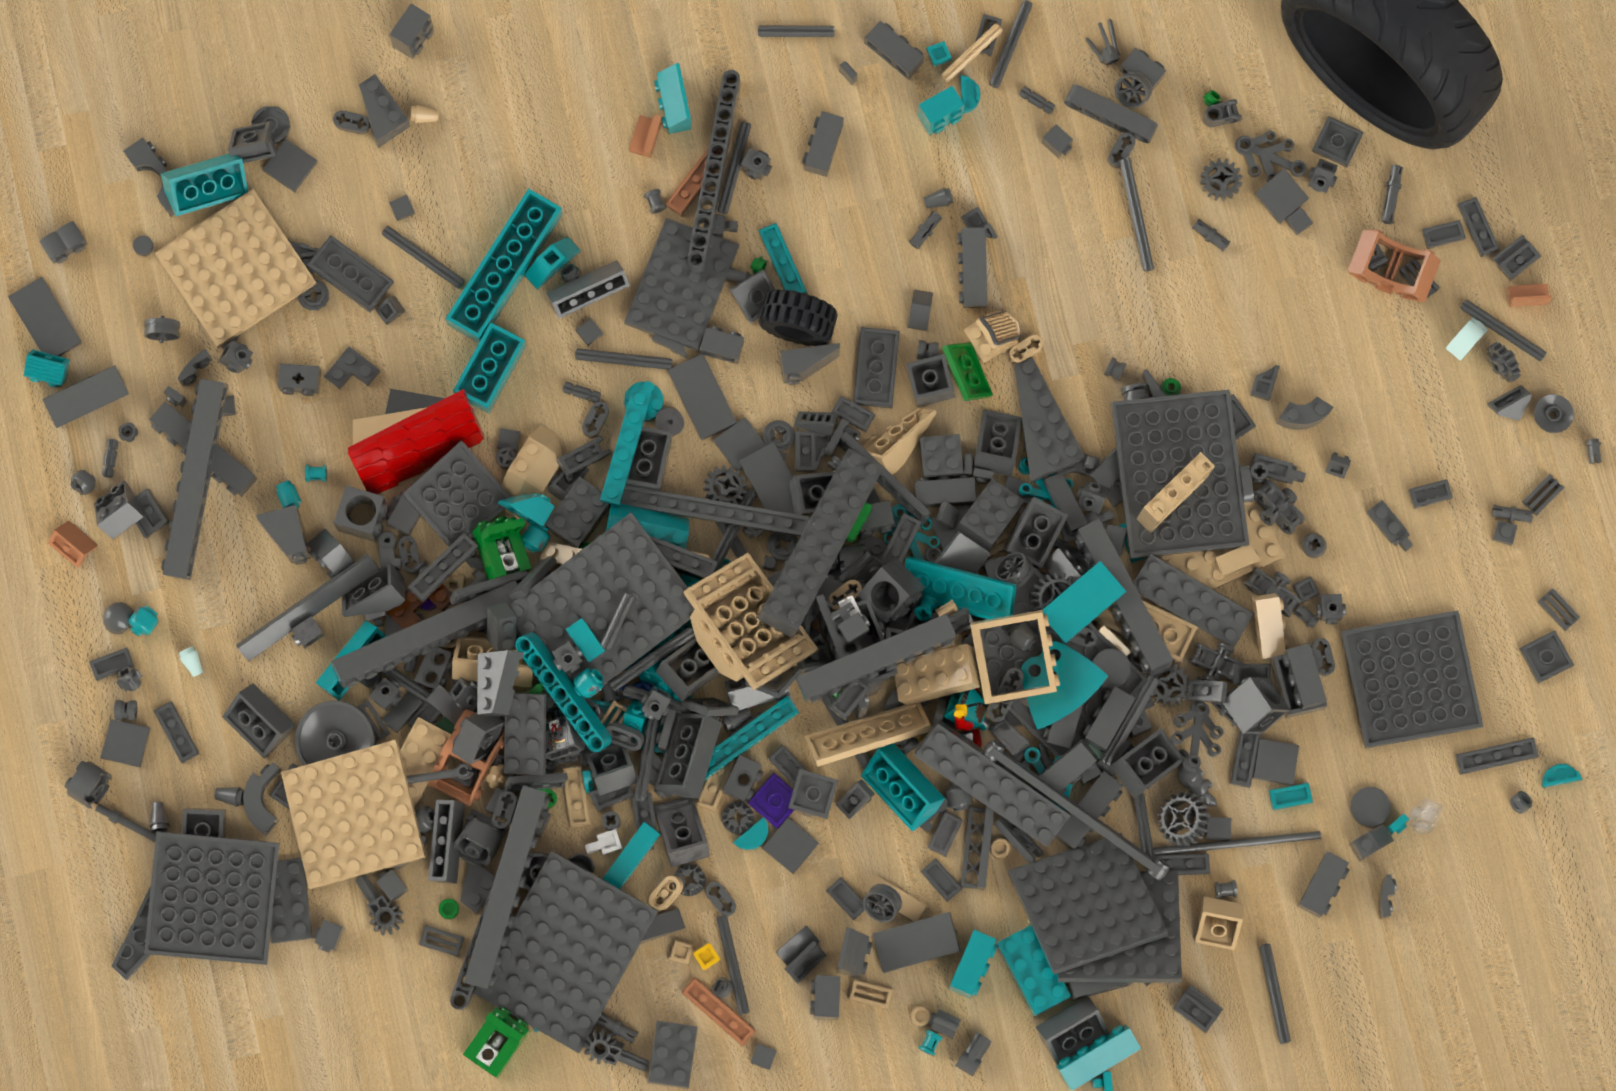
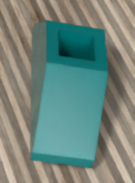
M569 237L561 239L541 253L524 276L538 290L578 255L581 250Z

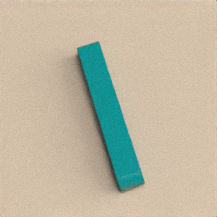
M530 632L519 637L515 643L517 651L524 652L523 659L588 748L593 752H599L608 747L612 741L610 733L583 696L576 694L574 691L575 685L564 670H558L553 662L555 658L539 636ZM538 656L541 658L542 663L539 662ZM550 672L553 674L554 679L550 677ZM573 705L577 707L578 712L574 710ZM585 721L589 723L590 728L586 726Z

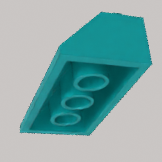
M229 153L161 173L164 192L175 216L240 198L248 192L243 160L240 156H230Z
M621 503L620 506L610 505L606 531L632 512L650 536L686 549L689 535V518Z
M894 743L879 747L861 774V777L911 831H915L933 816L945 800V797Z

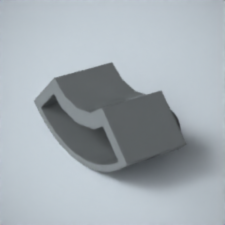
M1319 397L1305 405L1289 402L1278 419L1277 424L1295 430L1308 429L1321 423L1334 407Z

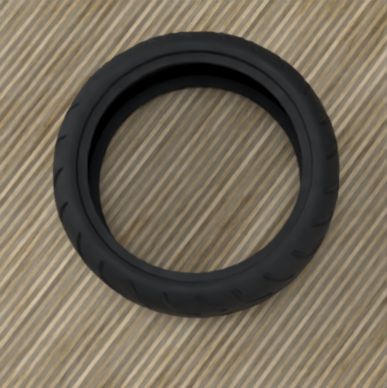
M1281 0V17L1287 35L1313 73L1329 90L1358 115L1380 130L1403 142L1432 150L1455 145L1464 139L1486 115L1501 92L1503 74L1495 49L1478 22L1458 0Z

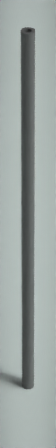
M1320 831L1274 835L1190 844V846L1156 847L1153 850L1154 855L1315 840L1321 839Z

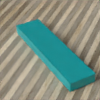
M777 223L759 229L760 237L783 288L788 291L793 290L807 294V290Z
M643 822L602 879L621 889L660 837L661 833L647 822Z

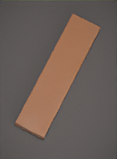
M709 147L665 203L668 208L680 216L684 214L701 191ZM715 151L713 154L721 155L723 152ZM711 169L710 172L715 173L717 169Z
M695 977L681 992L742 1047L756 1032Z

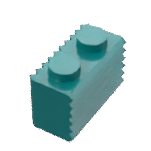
M35 349L31 350L26 356L23 376L28 377L32 382L43 381L47 382L51 387H60L67 381L70 359L43 353Z

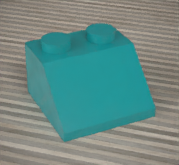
M525 493L498 502L500 506L519 518H523L527 523L542 527L555 507L550 503V498L533 493V495Z

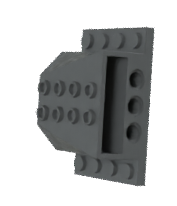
M823 594L815 598L816 617L834 661L885 640L884 626L881 621H877L869 599L856 603L862 616L865 615L870 623V626H868L869 633L849 645L838 629V625L843 622L842 618L834 622L830 616L834 612H832L833 609L829 598L825 599ZM896 668L891 671H886V669L879 671V675L871 679L867 677L860 679L870 687V690L853 710L857 720L866 717L868 703H870L868 697L877 694L883 682L898 673Z

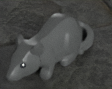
M1185 749L1179 750L1185 758L1189 755ZM1182 762L1178 770L1180 784L1192 791L1193 794L1198 795V799H1203L1205 801L1204 805L1217 807L1216 799L1208 792V788L1212 787L1213 784L1208 779L1204 781L1202 778L1204 772L1200 767L1195 772H1188L1184 769Z

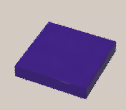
M773 773L747 804L778 830L784 821L795 811L788 809L794 789Z

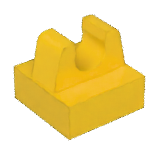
M711 943L706 944L693 953L703 971L721 960Z

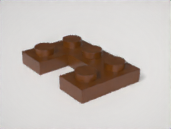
M441 584L422 602L407 589L405 591L406 601L399 607H394L385 612L402 629H405L423 621L415 611L428 599L443 612L451 604L450 597L452 593Z

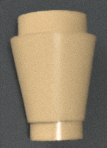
M416 104V106H411L410 121H414V123L437 122L438 110Z

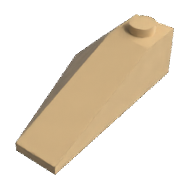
M921 406L903 417L900 424L888 426L886 428L887 432L878 437L875 434L861 446L893 475L904 465L920 437H922L934 418L936 411Z

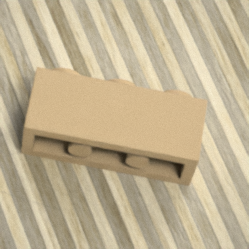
M1276 593L1253 596L1252 601L1259 655L1262 659L1284 655V652L1288 649L1287 637H1284L1283 632L1286 629L1285 618H1282L1281 610H1284L1282 598H1279Z

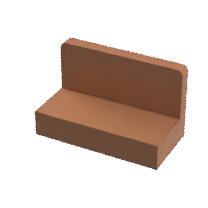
M655 114L653 118L639 116L629 148L631 153L649 158L652 157L662 124V116Z
M1548 284L1509 286L1507 288L1509 307L1548 305L1553 299L1552 295H1549Z
M70 521L56 528L48 541L50 546L77 568L83 564L87 555L98 546Z

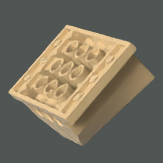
M746 553L686 589L684 595L695 609L690 616L696 641L719 673L736 682L745 678L752 689L756 690L817 652L818 648L801 625L796 634L791 638L757 619L773 586L750 554Z

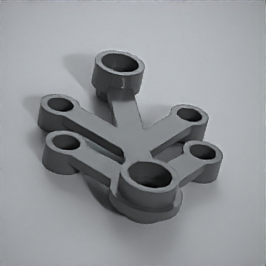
M1267 131L1264 135L1255 138L1241 136L1236 140L1235 149L1239 154L1245 156L1249 166L1248 174L1251 177L1259 176L1261 171L1260 167L1255 163L1253 154L1261 159L1267 175L1266 182L1269 181L1270 176L1274 177L1276 175L1271 162L1290 170L1294 177H1302L1306 172L1307 166L1303 161L1296 160L1291 162L1275 155V153L1281 151H1291L1294 147L1293 140L1285 139L1282 143L1264 149L1257 147V145L1264 142L1268 144L1274 143L1276 139L1274 131ZM1267 135H1272L1274 139L1269 140ZM1288 142L1291 144V147L1287 148L1284 144ZM1241 144H1247L1248 148H1242ZM1256 168L1258 173H1252L1251 169ZM1294 168H1300L1301 172H1295Z
M1203 701L1193 702L1189 712L1178 714L1173 719L1174 725L1180 728L1187 721L1194 718V725L1182 732L1176 731L1171 736V741L1175 745L1181 744L1184 739L1192 736L1190 754L1183 760V767L1188 772H1195L1201 765L1200 758L1198 757L1200 739L1211 757H1216L1221 752V747L1211 741L1202 727V723H1204L1210 731V736L1215 740L1219 739L1224 733L1223 729L1220 726H1215L1209 717V707Z

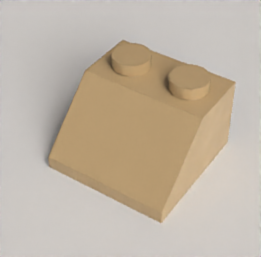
M1204 897L1199 914L1195 943L1235 950L1243 921L1244 904Z

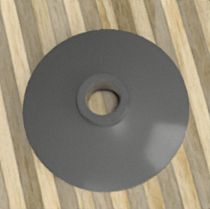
M1546 395L1537 402L1534 408L1535 421L1546 432H1562L1573 421L1574 412L1572 405L1566 398L1560 395ZM1553 412L1556 417L1550 418L1549 413Z

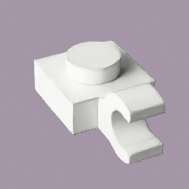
M616 829L597 835V842L585 845L587 855L601 850L602 855L622 849Z

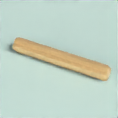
M994 24L941 74V77L946 82H949L1002 33V28L998 24Z

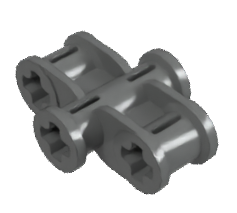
M1266 479L1262 482V486L1259 489L1253 491L1254 500L1264 509L1260 512L1259 516L1266 525L1272 526L1276 523L1284 533L1291 535L1295 531L1296 526L1305 521L1304 515L1293 505L1297 501V496L1291 489L1284 488L1281 491L1273 481Z
M1255 567L1250 578L1243 582V585L1257 596L1276 593L1283 600L1284 610H1281V614L1286 617H1290L1295 606L1301 603L1299 597L1284 588L1291 581L1281 572L1277 571L1274 579H1272L1265 572Z
M1218 642V648L1215 651L1203 644L1196 643L1195 651L1192 657L1188 659V662L1195 667L1207 671L1202 679L1205 681H1219L1221 677L1233 683L1234 664H1245L1229 657L1234 652V649L1227 644Z

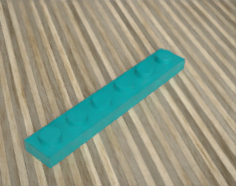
M637 388L632 389L600 502L620 506L652 397L651 392Z
M786 696L716 746L705 780L798 715L799 711L789 697Z

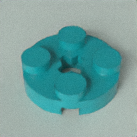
M650 381L633 384L625 393V409H627L633 388L652 393V397L644 422L655 419L658 412L663 408L664 399L661 390Z

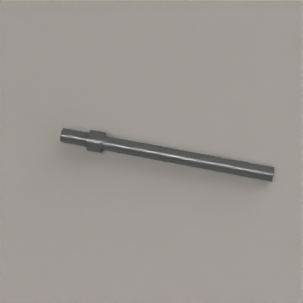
M98 804L95 811L108 817L109 821L115 824L119 823L156 842V834L123 817L122 813L114 809L112 811Z

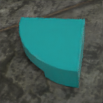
M590 770L582 771L586 794L594 791L592 774Z

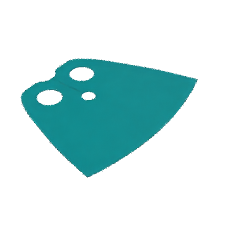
M1056 641L1052 642L1053 646H1050L1049 649L1050 651L1057 649L1061 653L1060 659L1056 661V666H1053V670L1058 674L1060 686H1056L1057 692L1026 697L1037 730L1049 726L1072 713L1085 703L1108 677L1103 670L1069 646ZM1042 649V653L1039 656L1030 657L1022 665L1024 690L1049 686ZM1033 664H1037L1041 668V672L1037 677L1029 674V667Z

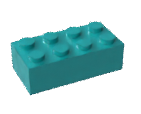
M490 322L455 385L453 393L455 394L464 389L471 405L490 414L527 346L526 341Z
M1031 925L996 943L998 945L997 949L1033 1017L1071 997L1065 983L1058 982V973L1053 975Z

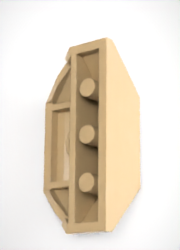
M540 425L528 437L507 470L501 484L510 497L525 493L533 495V493L542 494L560 467L557 459L562 456L558 435Z

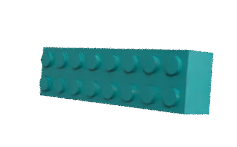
M528 188L445 318L447 325L474 341L480 342L490 322L494 324L563 215L562 207Z

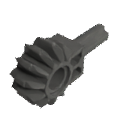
M366 875L356 878V883L369 902L367 905L371 911L369 916L375 918L369 922L370 925H376L373 930L377 932L381 929V935L383 936L386 930H388L390 935H393V927L399 931L400 928L396 924L404 922L403 919L397 918L403 915L402 911H397L399 906L396 904L392 907L391 901L387 902L383 895L379 896ZM385 913L391 914V920L388 923L381 921Z
M602 1029L600 1034L597 1030H594L593 1035H587V1041L584 1042L583 1046L587 1048L584 1052L585 1055L591 1054L590 1061H593L595 1058L597 1059V1064H600L603 1059L606 1064L610 1063L615 1066L618 1060L638 1070L646 1071L649 1061L623 1050L624 1043L619 1042L615 1038L611 1039L612 1032L606 1035L605 1029ZM602 1043L606 1049L600 1050L596 1047V1044Z

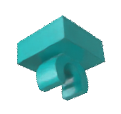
M1111 1072L1101 1073L1102 1079L1092 1080L1093 1088L1103 1087V1091H1113Z

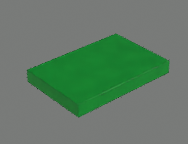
M971 342L949 344L942 347L964 401L986 399L993 396Z

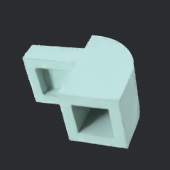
M1473 317L1454 337L1446 349L1461 361L1488 329L1482 322Z

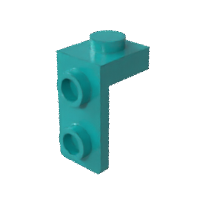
M633 699L624 714L622 724L642 733L646 718L643 714L644 712L641 711L643 704Z

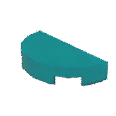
M960 75L961 100L964 103L963 114L977 107L981 92L979 85L974 80L970 79L969 76Z
M1557 764L1549 768L1544 774L1542 788L1581 781L1583 779L1579 771H1576L1568 764Z
M763 817L735 840L733 844L739 849L755 850L762 846L768 835V824Z

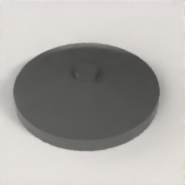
M327 701L312 707L301 718L295 733V749L303 766L376 745L375 731L368 716L357 706L345 701Z

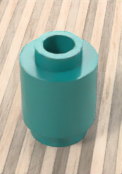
M285 481L276 486V494L283 508L296 505L297 509L300 507L299 504L302 503L301 498L291 481Z

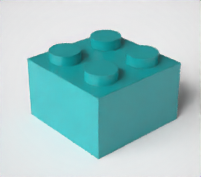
M952 85L920 103L917 116L929 135L933 133L938 134L945 129V126L949 124L954 125L961 121L964 103Z

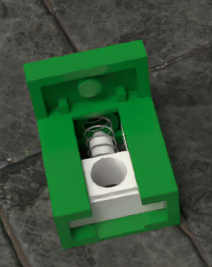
M502 516L495 519L494 522L482 521L472 531L488 580L518 571L526 570L528 572L532 569L519 533L525 526L523 518L516 519L515 517L507 518ZM503 560H506L509 566L505 565Z
M495 1007L492 1013L489 1012L485 1018L486 1022L463 1053L466 1058L497 1079L530 1033V1030L527 1029L528 1024L519 1018L517 1021L510 1017L512 1013L504 1007H501L500 1010ZM496 1031H498L497 1033L499 1035L495 1036V1039H493L491 1045H488V1042L490 1041L492 1036L495 1034ZM503 1035L506 1038H508V1040L506 1041L502 1049L498 1052V1047H500V1045L503 1044V1040H505L501 1036ZM488 1049L493 1050L494 1057L491 1060H484V1051Z

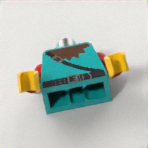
M978 688L952 694L944 717L953 722L957 729L971 731L979 727L982 731H985L991 723L985 717L988 704H985Z

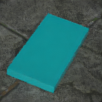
M1099 561L1043 609V615L1047 614L1049 626L1066 644L1127 591L1105 565Z

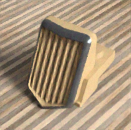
M998 310L977 319L975 323L964 329L983 363H987L994 357L1005 353L1020 343L1018 341L1021 337L1019 321L1006 311Z

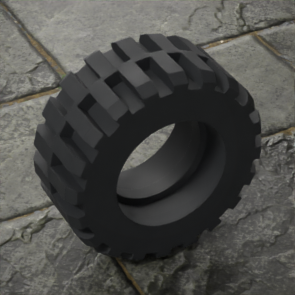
M775 289L765 296L759 324L767 333L777 338H782L785 341L805 346L827 345L831 341L838 314L833 305L828 304L825 300L818 299V297L793 290Z

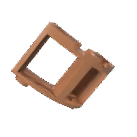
M1363 230L1347 272L1363 283L1368 281L1370 284L1376 285L1375 289L1391 294L1393 291L1398 295H1402L1404 299L1425 303L1441 260L1431 250L1424 249L1423 251L1405 246L1386 237L1380 230ZM1377 243L1393 250L1383 277L1368 269ZM1404 255L1424 260L1414 286L1394 282Z
M467 708L454 726L455 730L450 739H447L440 753L441 757L438 760V764H435L432 772L445 771L451 756L470 765L451 751L454 747L453 741L460 733L461 722L464 718L474 715L475 712ZM502 728L497 743L487 760L481 759L470 765L481 771L474 788L471 787L469 789L452 780V778L432 780L428 782V785L468 806H471L475 800L478 801L483 793L481 787L489 768L501 749L504 750L505 728Z

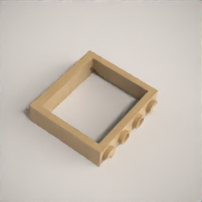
M1200 452L1142 509L1137 520L1151 533L1208 478L1215 466Z
M1043 610L971 622L970 626L985 704L1057 692L1056 686H1060L1059 676L1054 674L1053 666H1056L1055 654H1050L1049 647L1053 646L1051 634L1047 635L1046 632L1049 621L1047 614L1043 615ZM1037 619L1049 686L992 695L980 629Z

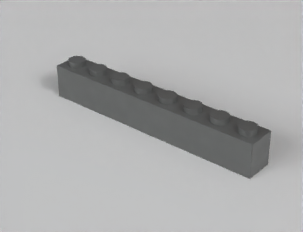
M945 614L797 676L796 681L805 702L811 701V703L823 699L822 695L827 693L833 695L840 692L841 687L847 684L849 687L855 686L860 683L859 679L865 677L868 679L874 678L879 675V671L884 669L891 671L898 667V663L903 661L905 664L916 660L917 655L922 653L924 656L931 654L935 651L934 648L941 645L942 648L950 646L954 643L953 640L956 638V633L948 615Z

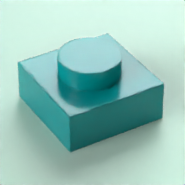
M945 41L926 48L933 67L952 60Z
M1403 814L1388 826L1387 830L1390 834H1393L1395 831L1399 834L1407 827L1405 823L1410 819Z

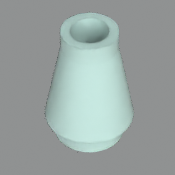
M193 646L179 652V659L191 673L192 677L204 672L201 667L198 651Z

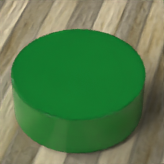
M445 899L439 905V913L444 919H454L459 914V905L453 899Z

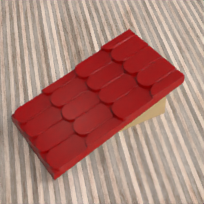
M463 389L426 408L353 420V445L348 447V455L366 491L379 494L398 486V483L423 473L425 469L433 466L459 441H462L468 448L480 444L484 440V433Z

